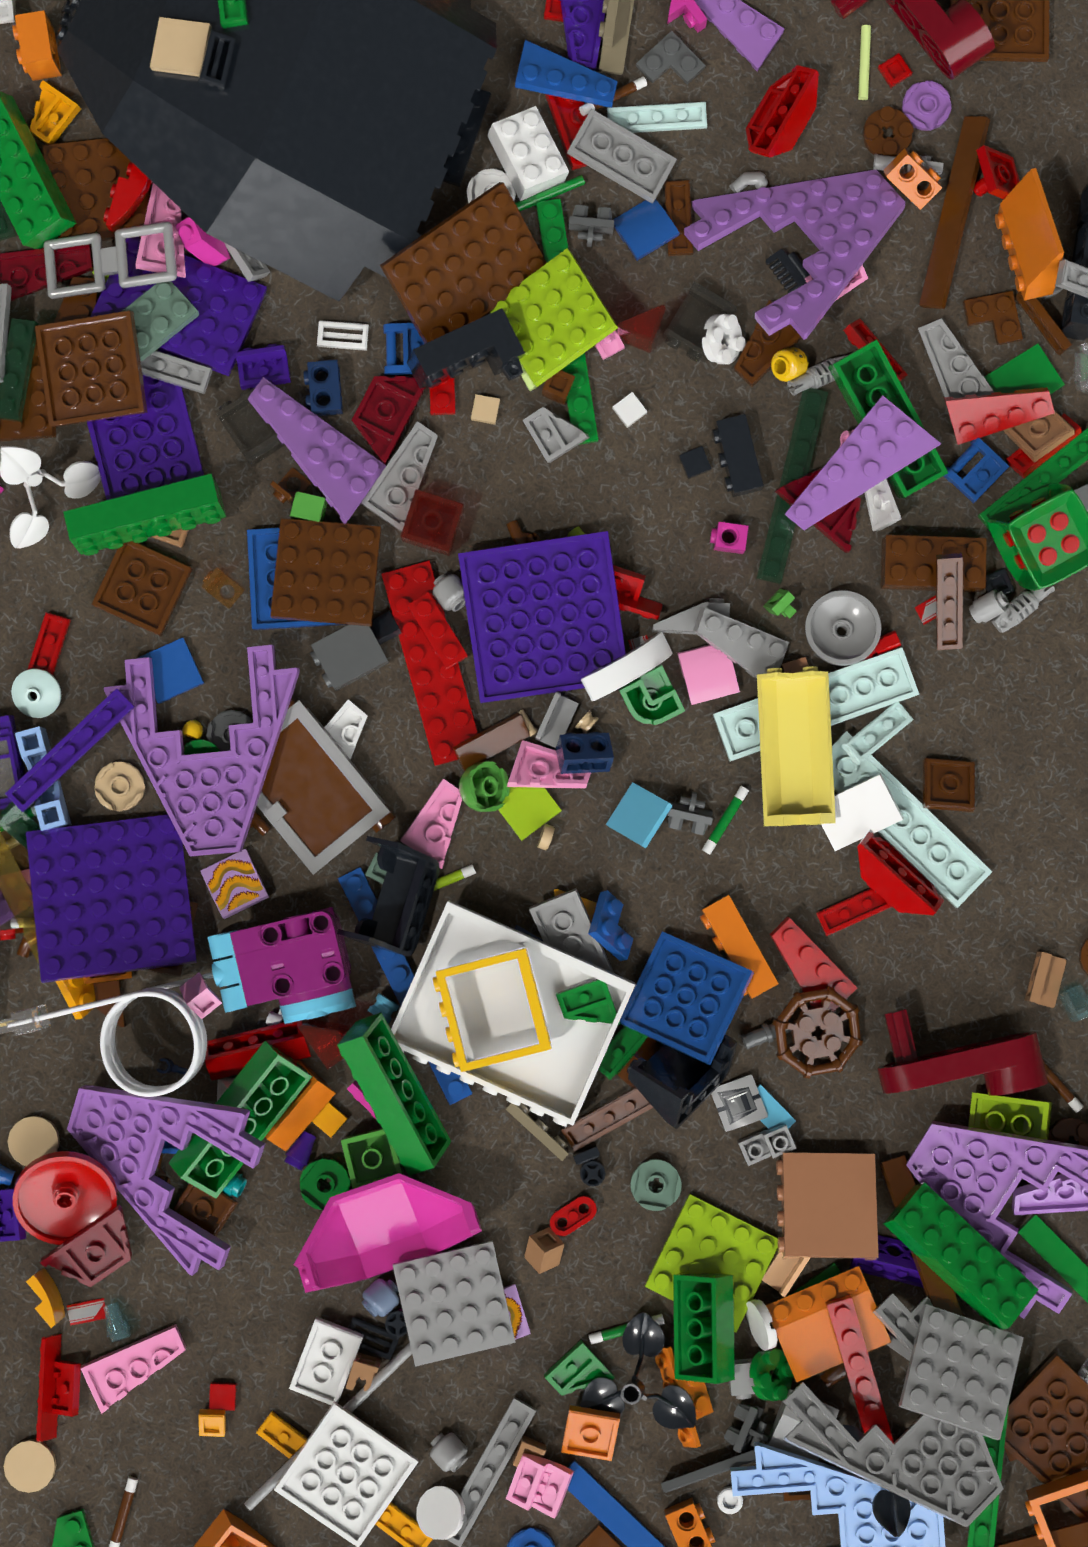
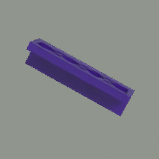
M878 1235V1258L876 1260H865V1258H851L849 1269L859 1266L863 1273L923 1287L914 1259L910 1256L912 1255L911 1251L900 1240ZM889 1247L896 1248L901 1255L897 1257L892 1256L886 1249Z

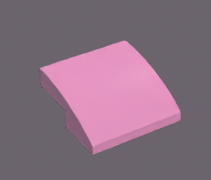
M706 645L678 653L691 705L740 692L733 663L720 650L715 649L711 645Z
M523 1453L506 1499L526 1510L533 1507L555 1519L561 1508L574 1471L551 1460Z

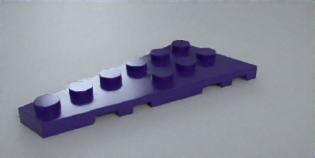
M560 0L568 58L595 71L601 37H599L600 22H604L605 13H602L604 0Z

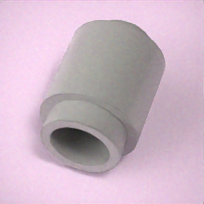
M994 589L974 600L973 604L969 606V611L977 623H986L1006 612V605L1009 602L1002 591L998 592Z

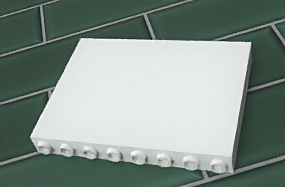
M449 900L391 1031L403 1053L406 1051L413 1054L414 1060L423 1064H427L429 1061L436 1064V1069L448 1075L451 1072L460 1075L459 1079L467 1084L473 1085L476 1082L483 1085V1090L492 1095L501 1093L507 1096L506 1100L512 1104L520 1106L523 1103L530 1106L529 1110L539 1116H543L545 1113L554 1117L553 1121L559 1125L567 1127V1124L573 1126L632 994L635 982ZM527 948L552 1049L461 1072L460 1067H455L452 1058V1052H456L454 1043L449 1042L446 1035L445 1027H449L447 1017H442L439 1002H443L441 992L435 991L433 983L436 971ZM518 959L446 977L467 1062L539 1044ZM596 979L607 983L617 1011L612 1024L564 1019L556 993Z

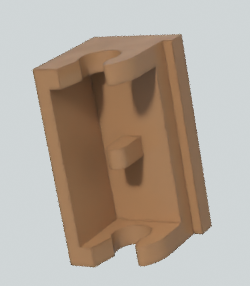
M357 1352L346 1389L353 1390L358 1377H360L361 1380H366L364 1391H367L371 1386L375 1373L379 1370L382 1359Z

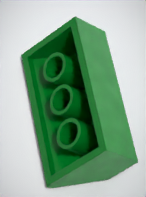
M715 1273L674 1274L675 1379L712 1384L735 1380L733 1275Z

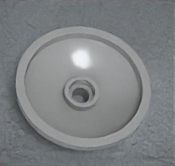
M834 591L822 596L813 604L806 618L805 634L809 646L822 660L835 665H852L867 658L876 648L881 635V621L874 605L864 596L852 591ZM840 627L845 628L846 634L839 635L837 629Z

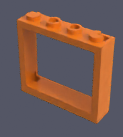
M1088 1469L1026 1490L1029 1501L1025 1502L1030 1517L1035 1515L1038 1522L1034 1524L1039 1540L1044 1538L1047 1547H1056L1040 1505L1088 1489Z

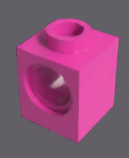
M718 522L717 528H712L710 543H714V550L744 554L748 526ZM725 532L732 533L735 537V542L725 543L722 539V534Z

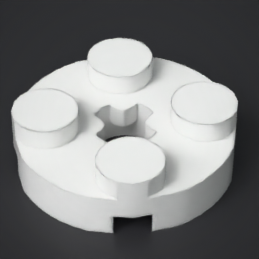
M715 314L707 320L704 329H707L706 337H702V347L707 359L717 364H730L734 362L746 345L737 317L733 314Z

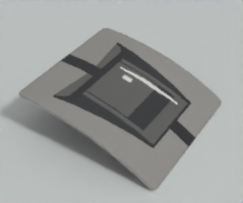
M753 1075L720 1085L711 1094L725 1132L768 1117Z

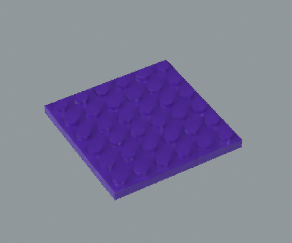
M608 531L458 553L480 703L585 688L581 678L600 667L607 666L626 654Z
M169 815L26 832L42 983L197 963L183 843Z

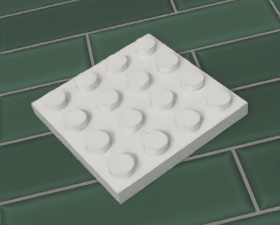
M333 1402L275 1485L274 1491L356 1547H360L417 1465L418 1459L348 1410Z

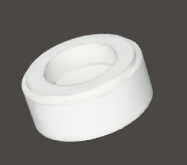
M727 1486L719 1491L717 1504L724 1513L734 1514L741 1509L743 1498L742 1496H733L732 1486Z

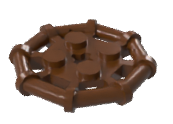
M827 986L825 989L793 993V998L778 1018L773 1020L772 1025L775 1026L778 1049L776 1056L779 1060L785 1061L800 1072L803 1078L809 1079L814 1075L836 1071L838 1073L842 1072L847 1061L859 1045L862 1046L863 1044L858 1005L850 1003L830 986ZM821 1000V1005L807 1007L805 1003ZM832 1001L843 1010L836 1014L828 1007ZM799 1007L801 1009L800 1016L797 1020L794 1019L793 1022H789L788 1020ZM848 1018L850 1035L844 1034L842 1021ZM816 1026L823 1030V1033L818 1038L812 1035V1032L816 1030ZM785 1029L791 1030L792 1043L788 1045ZM842 1041L847 1042V1046L837 1058L834 1052L840 1049ZM797 1049L806 1055L804 1063L792 1055ZM828 1056L830 1060L829 1063L813 1065L815 1058Z

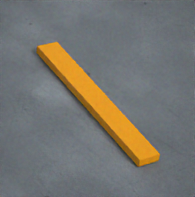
M273 1411L270 1412L256 1431V1434L289 1459L308 1439ZM390 1502L375 1524L404 1547H427L433 1540L422 1532L416 1520L392 1502Z

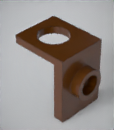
M291 468L278 484L274 481L270 483L274 490L272 495L283 504L287 501L290 505H293L296 492H292L287 488V481L290 478L295 477L301 481V487L296 492L304 493L311 484L294 468Z

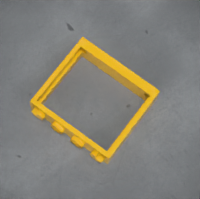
M527 948L436 971L433 983L435 991L441 992L443 1002H439L442 1017H447L449 1027H445L448 1041L454 1043L456 1052H452V1058L455 1067H460L461 1072L552 1049ZM518 959L539 1044L467 1062L446 977Z

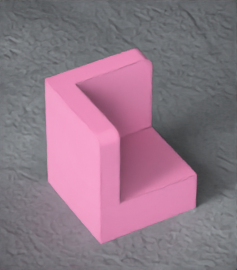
M197 973L179 987L186 1004L201 1019L222 1004L220 998L207 986L204 977L200 973Z

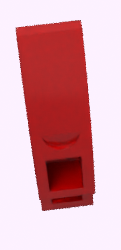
M129 162L126 176L129 179L118 177L117 184L113 183L110 198L113 199L111 207H107L103 220L106 222L108 230L115 232L134 214L152 184V181L132 162Z

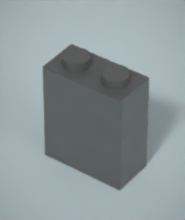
M347 625L311 644L314 650L310 653L316 666L322 665L325 671L322 677L327 687L333 686L336 691L389 664L370 626Z

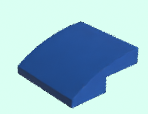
M656 199L653 204L645 200L613 219L615 230L623 243L627 244L637 261L673 240L680 233Z

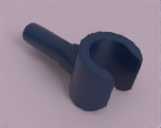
M169 1058L159 1059L167 1063L168 1067L166 1070L156 1068L159 1073L163 1074L177 1072L185 1075L188 1071L186 1068L174 1065L173 1061Z

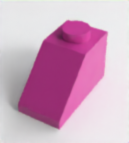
M190 217L175 225L185 249L203 263L216 267L231 258L225 243L206 234Z

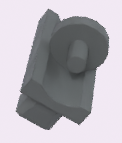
M575 205L573 214L569 218V230L578 231V239L587 240V247L592 248V240L602 241L603 234L601 233L613 234L614 220H612L611 208L599 207L597 218H587L588 206Z
M692 791L691 798L681 796L680 803L669 801L672 805L667 814L669 816V828L681 830L683 820L686 819L693 821L691 832L704 835L708 825H712L713 811L704 809L706 801L697 800V792Z
M737 1405L734 1417L744 1421L741 1430L734 1426H729L724 1436L725 1440L734 1445L733 1450L739 1453L741 1451L746 1452L749 1444L754 1447V1442H760V1440L768 1442L770 1436L764 1432L767 1423L760 1421L764 1408L758 1405Z

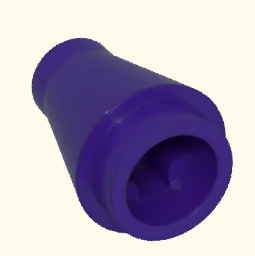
M303 1131L285 1153L286 1158L284 1162L302 1171L304 1166L308 1165L316 1137Z

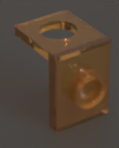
M218 567L214 571H210L203 580L202 588L228 609L233 606L244 592L242 587L226 576ZM224 585H231L234 588L235 593L231 599L221 597L220 590Z

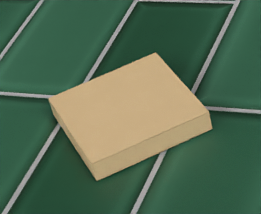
M159 17L150 63L151 70L199 77L209 32L212 29L209 23Z

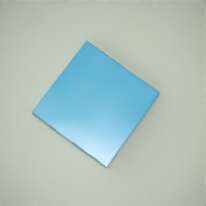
M632 782L606 825L646 848L672 808V805Z

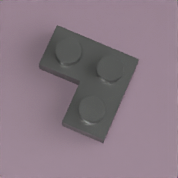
M673 31L668 33L636 63V67L652 84L671 68L688 85L706 66Z

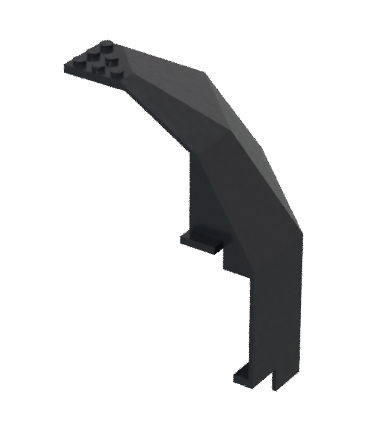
M66 0L61 10L63 15L58 24L60 28L56 34V39L59 40L57 51L102 134L206 234L337 301L341 300L364 267L387 278L380 264L420 237L421 234L417 233L421 221H427L434 201L430 200L434 188L440 189L447 169L443 166L447 157L454 155L461 136L457 135L461 123H467L474 104L470 102L474 91H480L487 71L484 70V66L488 58L493 59L497 50L496 23L471 9V0H246L248 25L224 29L220 23L218 0ZM159 17L209 23L212 27L211 30L236 38L223 90L218 89L217 86H208V83L205 82L203 84L199 83V77L151 70L150 63ZM218 38L214 39L206 73L208 77H210ZM226 41L223 44L215 78L217 80H220L229 42Z

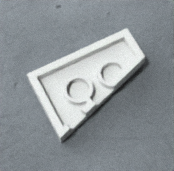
M887 479L864 492L873 531L883 530L902 519Z
M347 700L324 728L349 759H351L368 716L350 700Z

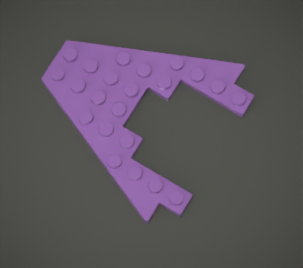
M870 170L769 188L761 187L757 190L692 201V208L701 219L684 228V235L699 251L758 217H761L774 233L795 221L820 250L803 260V267L812 276L813 280L755 312V319L769 336L791 324L803 340H805L905 209L906 202L877 170Z
M274 645L247 647L253 723L229 725L231 751L184 755L183 732L181 730L158 732L152 658L125 660L127 685L104 687L107 697L117 688L135 706L120 723L189 856L242 852L300 673L299 668L276 670Z
M91 1085L80 1087L67 1130L90 1157L105 1166L112 1175L118 1191L189 1275L192 1276L198 1271L201 1260L217 1270L224 1267L231 1246L170 1209L169 1205L175 1187L155 1176V1171L165 1141L183 1151L188 1147L192 1133L249 1167H256L259 1164L265 1143L244 1131L250 1111L243 1108L164 1096L144 1097L124 1090Z
M932 1121L908 1159L907 1167L920 1184L925 1182L1039 1289L1021 1312L1020 1317L1023 1319L1026 1317L1036 1300L1059 1314L1071 1297L1073 1290L1007 1250L1017 1235L1018 1228L999 1218L998 1214L1021 1179L1026 1180L1045 1192L1057 1172H1060L1088 1189V1147Z

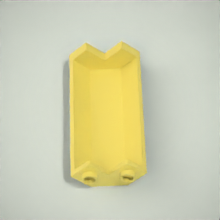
M803 667V672L783 673L782 668L767 669V673L757 675L764 826L836 823L828 672L818 671V667Z

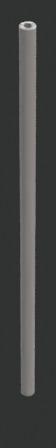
M410 1342L373 1377L371 1386L367 1391H364L363 1387L343 1408L352 1413L412 1355ZM300 1449L244 1503L250 1511L274 1489Z

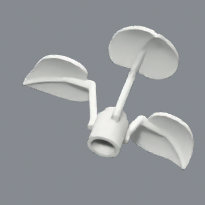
M1 446L0 476L8 484L15 485L24 482L23 485L26 488L32 508V514L22 512L13 520L10 527L11 544L14 548L31 546L43 539L49 530V523L46 517L37 515L31 486H38L42 482V477H46L59 486H65L64 492L67 497L82 498L90 494L101 481L98 466L88 461L75 462L65 470L63 475L64 481H60L44 469H39L41 467V459L35 451L18 446Z

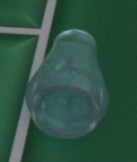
M116 1302L103 1307L105 1311L107 1337H110L111 1343L130 1337L129 1330H131V1327L120 1309L119 1303Z

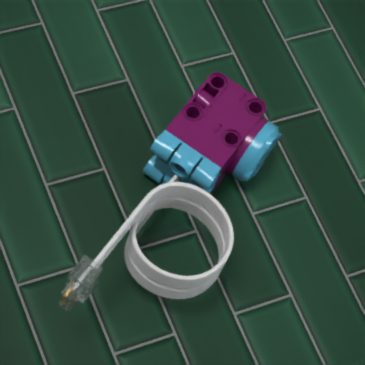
M333 907L284 918L281 921L240 931L234 930L207 937L212 959L220 958V960L213 962L212 973L202 976L205 980L214 978L215 984L219 987L227 986V988L220 990L225 1013L278 999L284 1024L356 1007L350 981L351 965L344 936L337 934L338 929L342 930L340 918L333 910ZM191 978L49 1013L46 1004L12 1012L10 1013L11 1018L0 1021V1034L14 1031L15 1035L18 1036L51 1027L49 1018L117 1002L108 1012L102 1025L100 1036L101 1056L107 1072L118 1086L131 1094L144 1097L164 1095L189 1082L201 1069L207 1052V1034L203 1020L186 1004L181 994L169 990V988L182 986ZM153 996L169 1001L182 1012L189 1023L194 1040L193 1059L187 1073L176 1083L165 1086L145 1085L131 1077L120 1062L115 1043L117 1023L127 1005L138 997Z

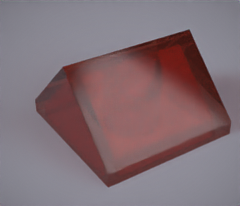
M664 304L618 323L617 326L619 328L616 332L621 341L651 353L664 320L666 310Z

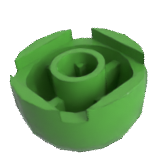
M493 761L478 762L468 767L462 774L459 782V793L469 808L479 812H491L502 808L505 804L503 803L505 796H509L510 787H507L509 779L504 769H499L495 765L497 763Z

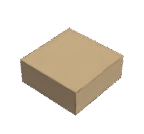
M475 394L471 420L496 425L500 399Z

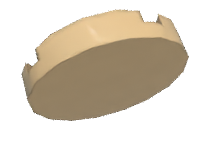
M121 761L109 763L96 776V797L103 806L110 810L119 812L130 810L138 805L144 796V777L139 769L130 763Z
M40 1116L23 1118L13 1126L8 1137L9 1152L14 1160L24 1166H27L43 1155L57 1152L60 1144L59 1132L55 1125Z
M28 1439L19 1442L11 1448L4 1462L5 1477L11 1486L18 1491L30 1493L39 1491L48 1485L55 1475L57 1464L55 1454L46 1446L47 1444L35 1439Z

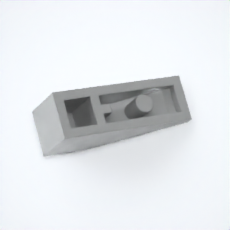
M711 598L709 602L701 603L653 624L652 632L697 635L693 632L701 607L729 617L730 603H724V599Z

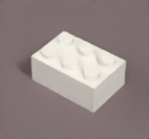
M536 106L492 123L488 138L520 201L565 181L569 170Z

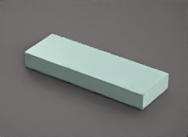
M899 702L894 703L841 747L858 766L914 719Z

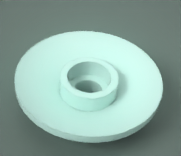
M36 668L28 669L20 673L13 682L11 690L12 699L16 707L23 714L33 718H43L52 714L58 708L61 701V688L58 681L49 672ZM31 691L37 694V699L31 698Z

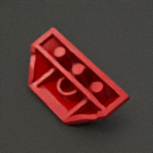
M796 65L792 72L782 76L769 87L746 127L748 149L750 152L771 158L793 149L816 109L819 76L817 70Z
M868 832L857 846L861 878L871 889H874L883 897L888 905L895 908L898 912L934 915L944 902V899L937 893L934 885L920 874L888 841Z

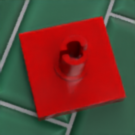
M983 145L976 152L984 177L975 182L973 191L980 197L988 192L991 195L1005 199L1020 182L1014 159L1007 154Z

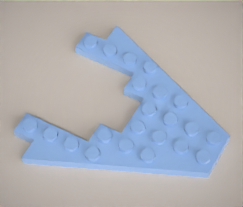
M754 1442L755 1466L730 1467L733 1496L810 1491L812 1515L838 1513L841 1547H945L943 1516L910 1500L911 1512L905 1531L899 1537L891 1535L877 1522L872 1510V1502L876 1493L887 1489L849 1471L760 1442Z

